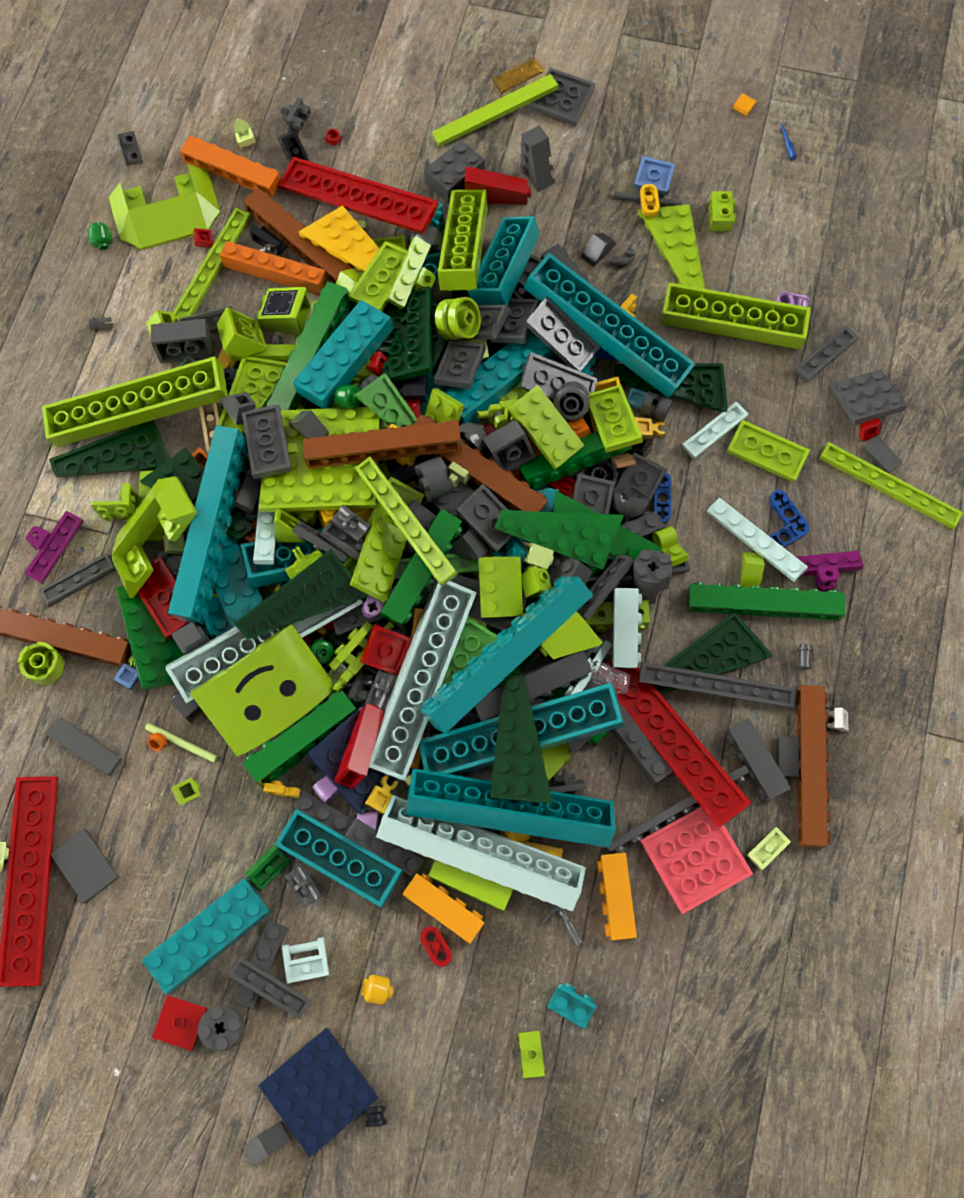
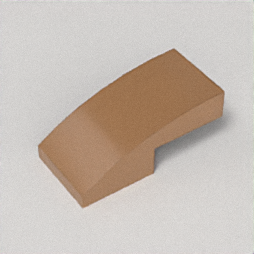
M623 453L609 458V462L613 463L614 470L636 464L635 459L630 453Z

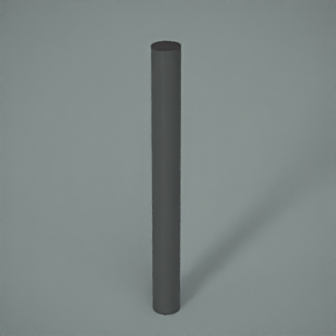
M614 191L613 198L640 202L639 194ZM659 197V205H682L681 200Z

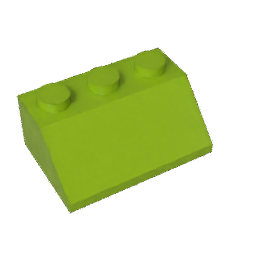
M226 307L217 323L225 353L229 356L243 358L265 351L267 346L259 322Z
M521 557L478 558L481 618L522 616Z

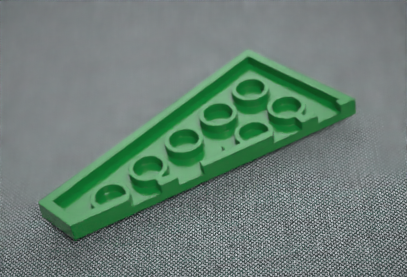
M501 510L494 529L603 570L624 515Z
M124 586L116 587V595L142 691L175 685L165 668L169 663L184 656L183 652L173 637L167 639L138 592L132 599L129 598Z

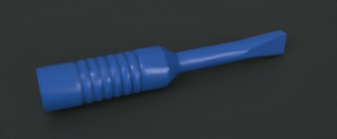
M782 124L781 128L786 140L785 146L790 160H794L797 158L792 141L789 140Z

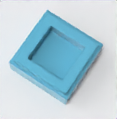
M631 387L627 396L630 408L640 411L647 393Z

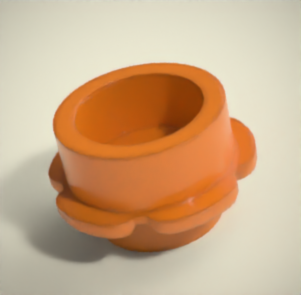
M152 733L150 735L148 745L152 750L160 751L167 746L166 737L163 734Z

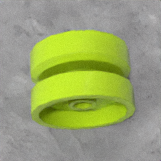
M462 297L445 299L439 303L435 313V324L442 338L458 340L473 338L477 335L480 329L481 315L478 305L473 299Z

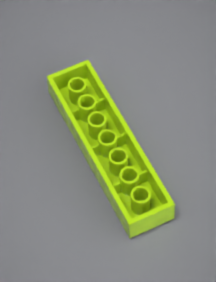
M486 189L452 190L438 267L440 290H477L488 210Z
M668 282L660 324L801 350L807 338L811 308Z

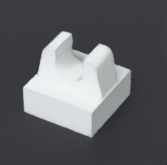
M835 708V711L828 712V717L834 718L833 723L827 724L828 728L839 730L840 732H849L848 712L845 709Z

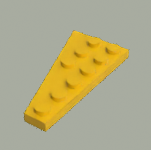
M343 206L299 231L300 237L311 240L314 245L326 249V252L347 264L354 265L359 271L365 272L380 249Z

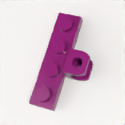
M65 511L51 534L41 527L33 526L27 534L26 540L39 552L24 574L43 584L83 524V519Z
M859 550L796 556V558L808 566L801 576L815 575L816 586L821 592L835 590L836 581L839 579V572L862 570L864 566ZM823 582H824V583L828 582L830 585H829V586H825V585H823Z

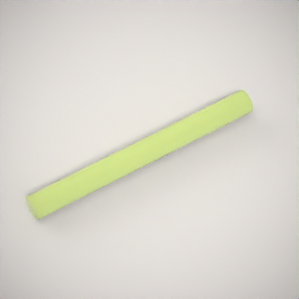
M147 723L145 730L154 734L161 733L166 737V740L213 763L217 761V755L151 723Z

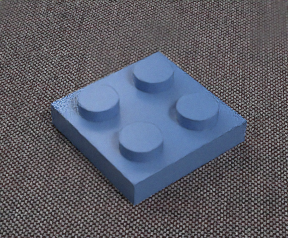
M642 156L633 188L641 189L645 184H653L656 186L658 194L667 196L675 164Z

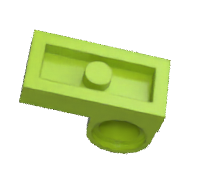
M668 526L653 532L652 543L662 547V553H667L671 557L672 566L688 561L689 554L678 544V535L674 527Z

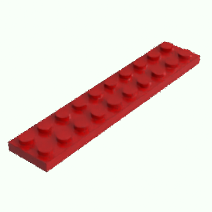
M297 157L292 158L278 183L280 189L336 207L343 206L348 211L420 234H424L439 207L437 200Z
M612 658L598 667L593 676L595 678L600 676L605 684L612 683L614 685L621 705L667 763L673 774L718 829L752 804L653 684L638 682L640 671L638 667L636 669L612 668Z
M57 776L16 777L0 943V987L41 986L52 865L51 853L53 852L59 777Z

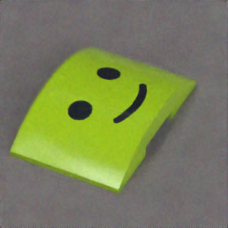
M291 623L259 644L258 648L226 670L223 669L194 689L190 694L238 757L265 743L307 714L334 690L331 688L334 682Z

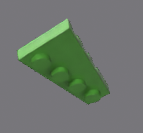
M386 373L354 395L388 426L394 424L397 427H406L413 425L417 420V417Z
M467 617L442 685H448L453 680V675L459 670L463 671L468 666V661L475 656L478 657L482 653L483 647L488 643H493L497 639V635Z

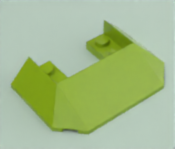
M187 164L190 172L174 177L179 196L151 204H146L141 186L124 190L120 182L109 196L120 240L135 245L140 250L191 237L193 236L194 228L210 230L212 222L215 218H218L221 212L208 170Z
M176 476L158 479L116 536L112 562L129 598L133 599L154 571L142 545L157 525L161 523L169 540L176 542L197 515L194 505Z

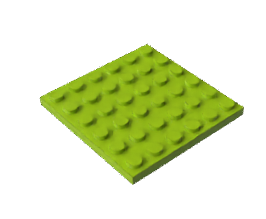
M368 407L348 410L339 408L281 410L292 471L262 477L259 501L260 512H276L277 508L286 512L340 510L342 505L348 509L377 508V498L355 469L360 463L308 469L304 460L303 439L306 438L290 427L288 423L301 411L312 410L329 431L327 436L380 430L381 419ZM374 461L379 466V461Z

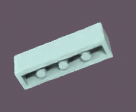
M615 588L613 590L612 668L636 669L637 664H641V653L638 652V645H641V633H638V625L642 623V614L638 613V605H642V594H639V589Z

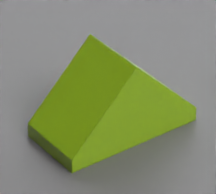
M280 508L276 509L274 519L276 541L306 542L299 539L296 533L293 532L299 520Z
M743 552L740 578V585L742 587L760 586L765 564L763 557L758 553Z

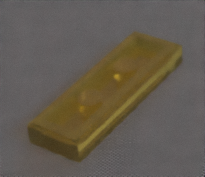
M534 57L494 77L493 84L502 94L543 73V68Z

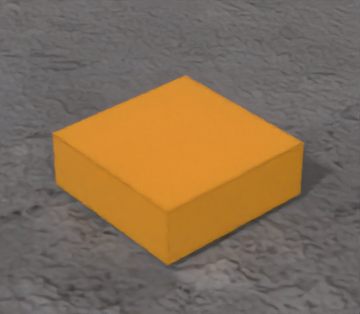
M742 93L734 103L733 109L747 116L757 101Z

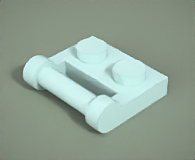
M324 937L317 938V941L289 946V944L282 945L287 984L330 975ZM315 949L319 950V955L291 961V954Z

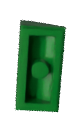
M273 845L246 871L245 875L262 891L291 861L277 846Z

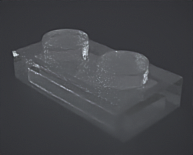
M597 660L593 663L590 681L599 685L612 683L616 692L624 695L628 692L631 675Z

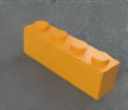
M626 853L601 855L600 861H597L598 873H602V881L599 882L600 893L604 894L605 902L602 903L603 915H607L608 924H605L606 937H610V941L635 939L637 934Z
M424 873L421 876L416 874L402 893L403 896L471 944L485 924L482 921L483 916L475 910L470 912L465 909L466 904L457 897L455 900L448 896L450 892L442 886L437 888L432 885L433 880Z

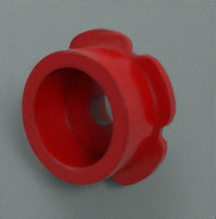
M329 129L326 132V143L337 145L341 141L342 137L338 130Z

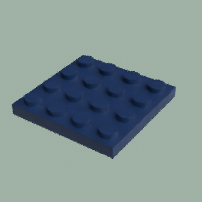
M365 703L307 753L360 815L370 807L365 802L374 786L381 787V779L386 774L368 768L366 777L353 789L336 783L334 780L359 712L366 705ZM389 776L387 784L391 786L393 781H398L399 779Z
M328 1027L258 1085L309 1158L364 1111V1108H368L379 1098Z

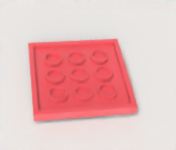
M701 807L639 841L681 915L753 875L726 827L723 825L718 829Z

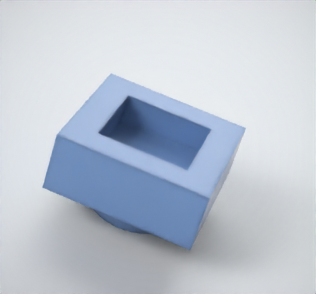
M124 663L113 680L132 690L139 678L136 669Z

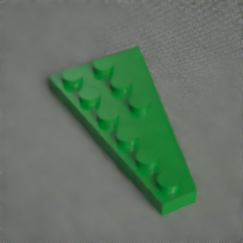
M555 491L552 512L599 514ZM620 525L608 559H615L618 554L630 556L635 561L641 551L656 550L662 552V547Z

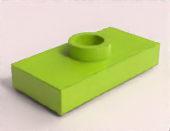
M540 1031L519 1033L523 1078L545 1076Z

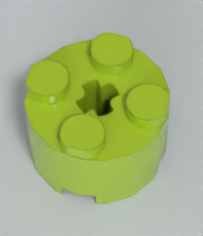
M37 642L31 646L24 647L17 660L21 674L39 685L54 684L62 675L65 665L62 655L45 642Z

